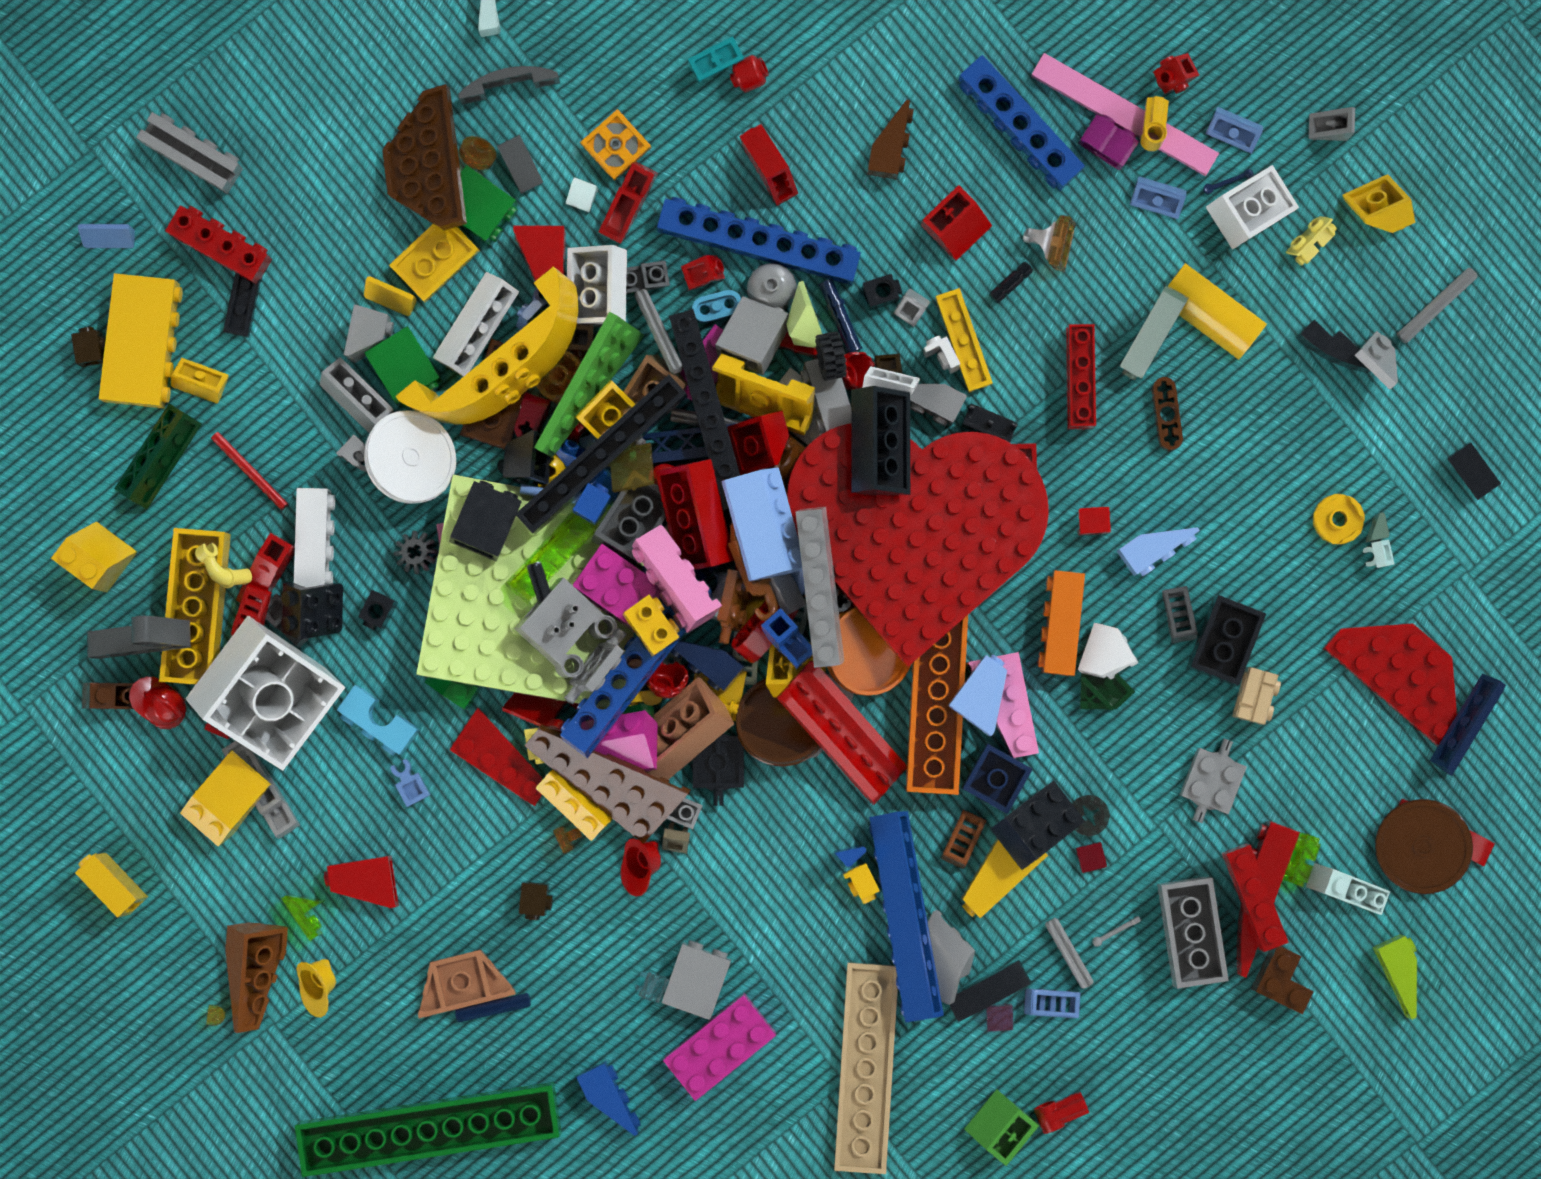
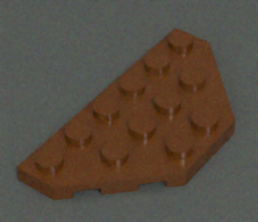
M444 84L422 91L417 99L419 101L411 113L408 112L397 127L398 133L391 142L388 141L382 151L387 194L440 229L447 230L467 224L451 93L450 88Z

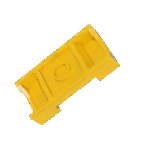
M721 353L713 366V371L718 372L716 391L720 405L754 418L783 411L787 429L800 435H805L812 423L815 387L793 379L786 386L744 370V361Z

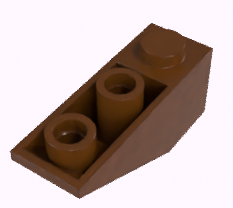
M906 100L872 144L867 175L897 180L898 172H904L906 158L901 157L902 148L908 147L910 133H905L906 123H912L914 111L913 108H909L910 100Z
M83 683L82 709H133L129 701V691L134 683Z

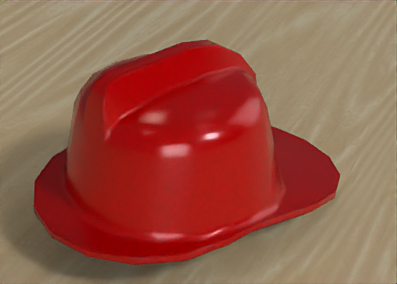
M146 676L138 679L129 691V701L132 708L160 729L177 727L186 715V704L183 697L165 682H160L156 677Z
M632 838L625 843L620 875L622 884L630 895L635 897L642 896L648 889L651 876L661 866V857L656 841H646L643 844L640 840Z

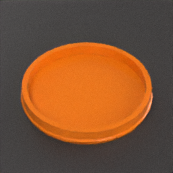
M851 605L846 611L839 614L844 662L841 665L827 666L836 683L853 694L869 696L885 693L902 681L910 666L906 667L859 611Z

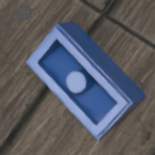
M860 845L837 850L834 853L847 867H851L867 852V849Z

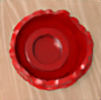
M865 352L847 353L844 355L846 358L847 375L842 380L844 387L851 391L863 387L866 372L870 366L874 367L875 365L872 358Z
M677 661L668 665L662 662L646 685L658 697L673 698L679 695L686 687L688 671L684 668V665H680Z

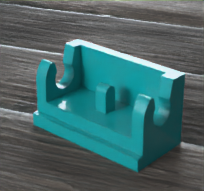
M732 36L688 58V65L691 71L694 72L699 84L703 80L744 60V56Z

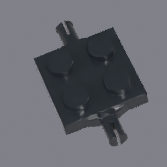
M722 734L693 759V788L713 790V806H718V796L719 806H724V790L744 788V747L738 736Z

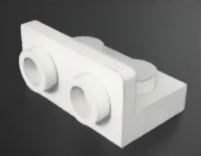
M939 335L926 342L927 345L923 349L925 358L939 352L937 359L943 370L948 369L950 374L960 369V362L947 336L941 339Z

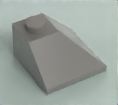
M354 305L344 355L354 363L365 358L364 352L392 336L394 322H391V317L385 313Z

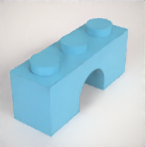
M354 685L337 709L342 714L340 718L351 726L354 723L362 728L361 733L368 739L373 741L376 738L383 743L381 748L393 756L396 753L403 755L420 729L401 715H396L386 726L378 725L373 719L372 712L379 700L359 685Z

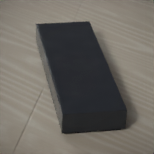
M235 273L223 329L224 333L250 337L261 279L255 284L240 276L239 273Z

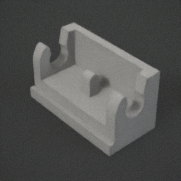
M353 435L336 454L347 462L349 461L361 471H367L366 467L361 464V461H364L365 443Z

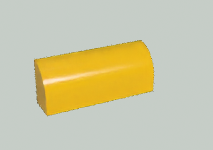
M1186 263L1168 285L1189 298L1179 316L1238 360L1267 325V323Z

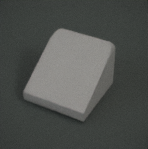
M909 289L893 314L915 327L929 306L930 301L914 290Z

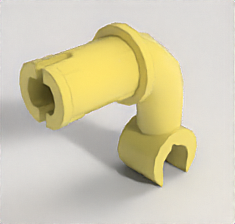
M203 543L196 549L195 555L197 559L204 563L211 579L225 588H232L234 585H246L251 582L252 574L249 569H223L217 563L215 556L218 554V549L214 543H210L207 547Z

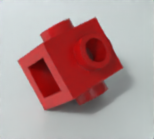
M1188 53L1175 57L1172 55L1163 59L1160 62L1161 66L1153 71L1156 82L1164 94L1173 91L1179 94L1189 88V82L1200 76Z

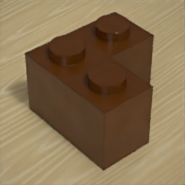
M1282 946L1268 951L1251 987L1252 990L1302 1015L1314 992L1291 980L1302 956Z

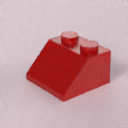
M783 411L761 415L727 427L740 475L779 464L789 438Z

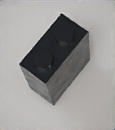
M474 481L451 533L449 542L497 562L515 520V514L518 512L522 501L512 492L504 491L502 493L495 490L494 486L488 482L480 481L478 483Z

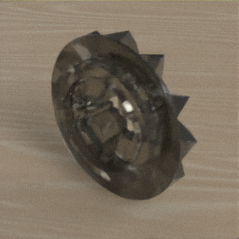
M1084 795L1072 803L1082 817L1085 815L1082 806L1089 811L1098 809L1093 815L1095 825L1089 820H1085L1083 824L1075 829L1076 832L1084 836H1094L1106 828L1110 814L1106 803L1102 799L1094 795Z

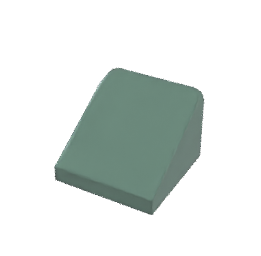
M1384 512L1374 515L1366 543L1389 538L1390 535Z

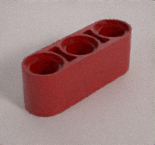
M766 600L758 608L763 614L768 613ZM798 610L787 614L791 620L795 618ZM755 613L737 633L731 643L732 648L749 663L758 661L772 645L761 627L765 621L760 620Z

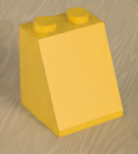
M94 522L66 537L51 559L91 589L108 592L137 554V551L100 523Z

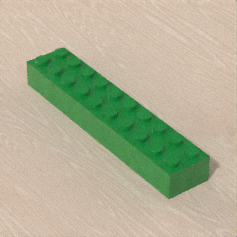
M554 1082L299 1121L295 1125L302 1177L558 1138L562 1134Z

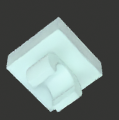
M1389 540L1371 543L1372 547L1363 549V553L1372 552L1374 554L1373 561L1366 562V566H1377V568L1394 565Z

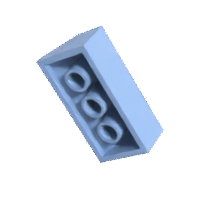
M779 468L758 470L721 481L748 580L754 581L783 576L802 569L799 539Z

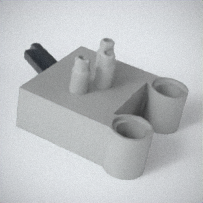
M541 562L529 564L527 571L537 603L514 629L555 666L559 676L564 678L577 677L583 671V660L576 654L566 653L587 629L595 639L611 638L616 632L617 623L614 618L604 615L564 577L557 579L549 588ZM601 620L607 624L605 634H601L598 630V624ZM567 659L572 660L574 663V669L571 673H568L564 667Z

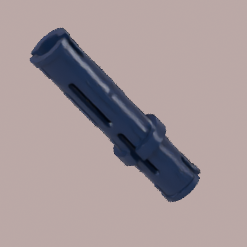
M833 278L818 284V287H820L827 305L825 308L832 315L847 353L863 349L844 307L845 301L840 298Z

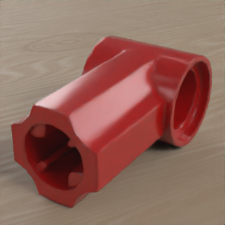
M1081 1092L1056 1102L1053 1100L1043 1103L1033 1109L1043 1134L1054 1132L1065 1126V1123L1089 1113Z

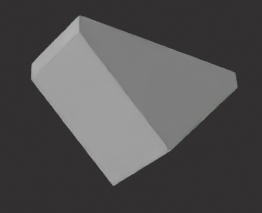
M1354 107L1309 114V139L1348 141L1355 133Z

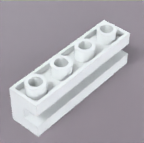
M297 488L294 583L306 588L333 583V572L329 571V561H333L334 547L330 546V536H334L335 531L334 520H331V510H335V495H331L329 489Z

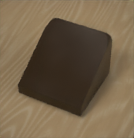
M900 353L874 356L875 368L902 374Z

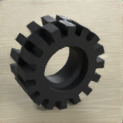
M838 332L817 335L815 347L823 379L827 381L846 377L845 352Z

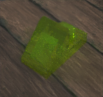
M292 894L281 898L309 941L322 934L320 928H322L321 923L315 915L310 916L308 912L325 900Z

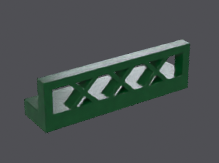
M169 403L114 489L131 501L148 509L202 423ZM176 413L171 423L168 424V421L170 420L172 415ZM160 437L159 442L155 445L156 440ZM146 458V462L141 467L143 460ZM133 479V482L128 488V490H125L129 482Z

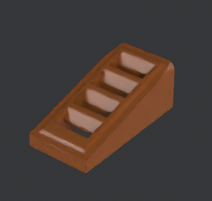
M963 809L941 859L964 869L987 820ZM964 820L978 826L977 830L964 825ZM959 830L972 835L973 838L969 839L959 834ZM955 839L968 845V849L955 844ZM952 849V850H954V851H956V852H958V853L964 855V857L961 858V857H959V856H957V855L951 853L950 850Z

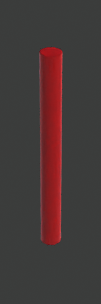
M216 432L211 437L220 449L281 511L288 506V502L219 432Z

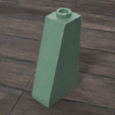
M1165 286L1120 365L1124 369L1122 372L1124 375L1133 380H1136L1137 377L1141 379L1144 377L1189 299L1187 296L1169 286Z

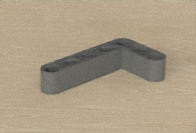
M157 616L131 617V626L87 632V658L92 659L191 647L189 620Z

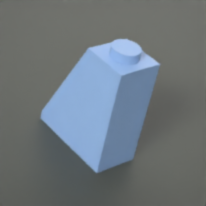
M993 654L991 657L983 656L948 704L950 708L988 736H992L995 732L1007 670L1003 667L1005 663Z

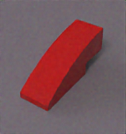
M638 162L632 163L622 186L619 187L598 231L599 233L620 244L623 242L647 198L658 172Z

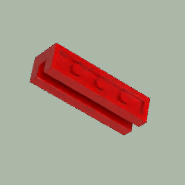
M1069 324L1066 328L1067 430L1094 429L1096 427L1095 324Z

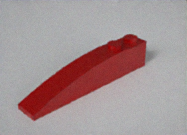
M1266 821L1265 825L1261 824L1258 830L1257 839H1259L1257 848L1252 849L1274 903L1300 832L1272 821ZM1240 905L1237 930V974L1247 978L1258 946L1243 907Z

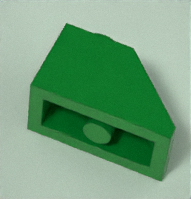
M427 677L424 682L464 710H468L481 690L476 685Z

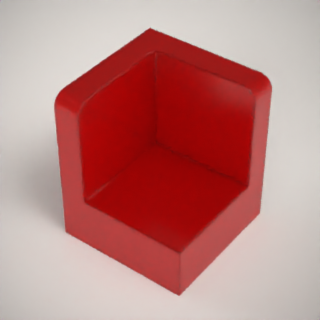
M1109 507L1080 508L1078 510V536L1109 534L1111 532Z

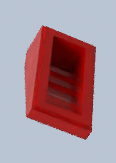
M247 584L233 623L232 636L247 616H250L264 626L272 592L252 584ZM251 596L261 599L262 602L252 600ZM249 606L258 609V612L249 609Z

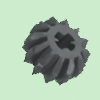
M412 531V539L407 534H403L402 537L406 542L404 544L399 541L396 542V545L402 548L401 551H394L395 556H402L397 561V565L402 566L406 563L404 571L407 573L413 567L414 573L420 574V566L425 571H429L430 569L426 562L436 563V560L431 558L430 554H437L438 550L434 548L429 549L434 545L435 541L433 539L426 541L428 534L425 532L421 534L419 539L417 531ZM418 546H420L421 548L419 549V551L422 552L421 556H415L414 559H412L411 556H413V554L410 553L411 549H417Z

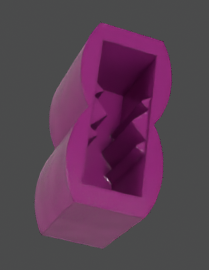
M1096 114L1078 144L1100 157L1110 166L1121 170L1139 141L1136 139V135L1129 129L1124 128L1122 130L1115 126V121L1111 117L1104 114L1102 116Z

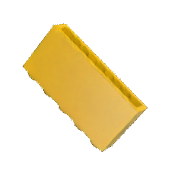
M114 273L99 400L106 403L165 409V405L169 402L171 395L168 380L169 377L171 378L174 370L171 355L172 352H175L177 345L174 330L175 327H178L180 320L177 305L178 302H181L183 295L182 287H180L177 281Z

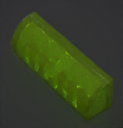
M572 511L504 584L528 604L536 595L527 566L535 562H541L547 582H549L597 530L598 525L590 523Z

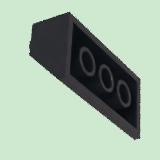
M878 386L851 390L852 493L864 495H911L910 392Z

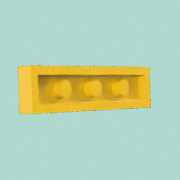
M960 288L935 296L952 348L960 362V371L968 393L992 385L993 382Z

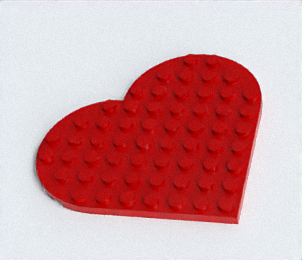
M851 423L841 425L821 434L801 453L793 467L786 493L797 535L796 511L826 506L835 585L903 664L908 667L1033 557L1043 540L1048 523L1049 508L1045 485L1031 460L1013 444L986 433L961 432L939 438L923 449L910 439L911 495H864L852 493Z

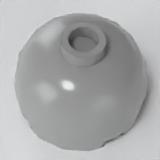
M768 263L759 266L752 272L747 281V295L749 299L772 308L779 307L784 311L792 306L797 284L794 275L788 268L780 264Z

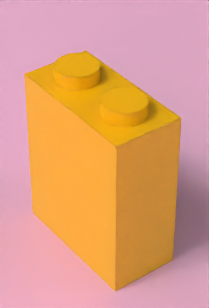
M95 853L92 856L89 854L79 862L80 868L75 874L117 918L130 915L148 898L107 853Z

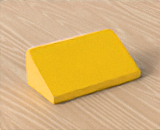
M371 276L366 278L364 297L405 316L411 315L417 302L414 295Z
M181 357L171 375V386L218 404L229 375Z

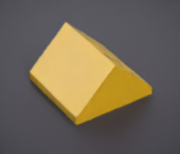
M610 380L575 417L598 439L625 415L635 403Z

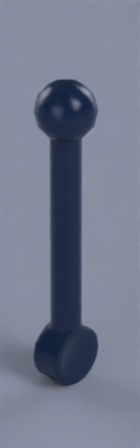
M1246 169L1244 173L1213 185L1206 184L1203 187V192L1211 194L1214 189L1243 178L1250 179L1254 173L1251 169Z

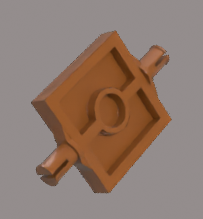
M737 566L735 570L728 569L721 599L722 606L717 616V620L720 621L722 627L718 642L723 644H729L731 631L739 632L742 625H745L747 620L746 605L747 601L752 597V594L746 590Z

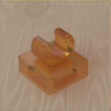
M561 826L553 830L563 854L575 849L572 841L582 837L581 831L578 828L567 832L565 827Z

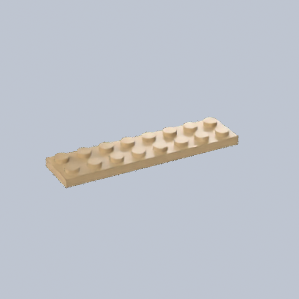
M847 962L834 1171L886 1174L898 991L895 965Z

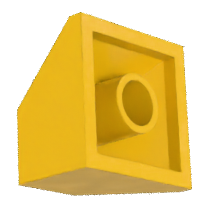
M1388 174L1342 195L1345 202L1367 225L1394 233L1415 223L1411 198Z

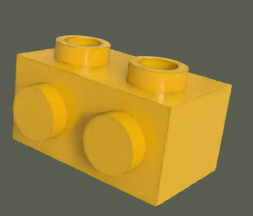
M648 595L626 610L622 615L653 657L679 638L677 633L680 629L672 618L666 619L662 613L665 608L657 597L652 599Z

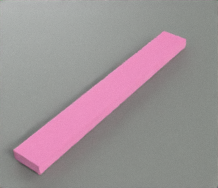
M1045 53L1042 55L1031 74L1032 78L1100 116L1104 114L1111 117L1115 121L1114 125L1121 129H1129L1137 138H1141L1145 110ZM1166 123L1167 135L1158 150L1206 176L1219 153ZM1148 133L1151 139H1159L1155 133Z

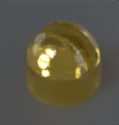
M209 1004L206 1025L217 1026L224 1021L225 1011L218 1005Z

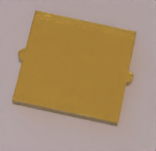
M650 443L631 447L611 466L612 491L614 493L629 489L635 491L638 487L654 484L652 445Z

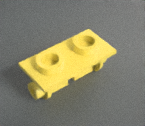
M1323 216L1313 219L1308 224V229L1291 242V247L1286 251V254L1297 256L1295 261L1301 266L1304 263L1308 264L1319 252L1314 244L1317 242L1320 247H1324L1335 236L1337 228L1331 223L1333 219Z

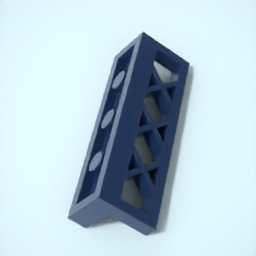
M736 423L726 424V427L734 425ZM700 427L647 433L642 438L644 440H653L659 446L653 453L642 454V448L639 449L636 446L639 470L651 469L660 464L677 466L708 460L706 447L697 448L690 442L696 434H702ZM671 437H678L684 443L679 450L672 451L665 446L666 442Z
M1485 674L1480 676L1429 760L1446 774L1450 776L1454 774L1506 686L1503 682Z

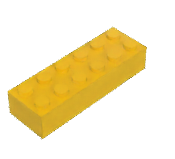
M182 528L173 529L165 618L190 621L191 647L162 651L160 682L196 685L220 653L226 588L211 579L204 563L197 559L195 551L203 543H205L206 547L210 543H214L218 549V554L215 556L217 563L223 569L228 568L231 538L229 533Z

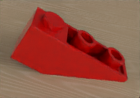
M270 533L250 568L252 580L248 584L272 592L295 555V546ZM247 584L242 585L236 601L241 603ZM251 596L252 600L262 602L261 599ZM249 606V609L258 612V609Z

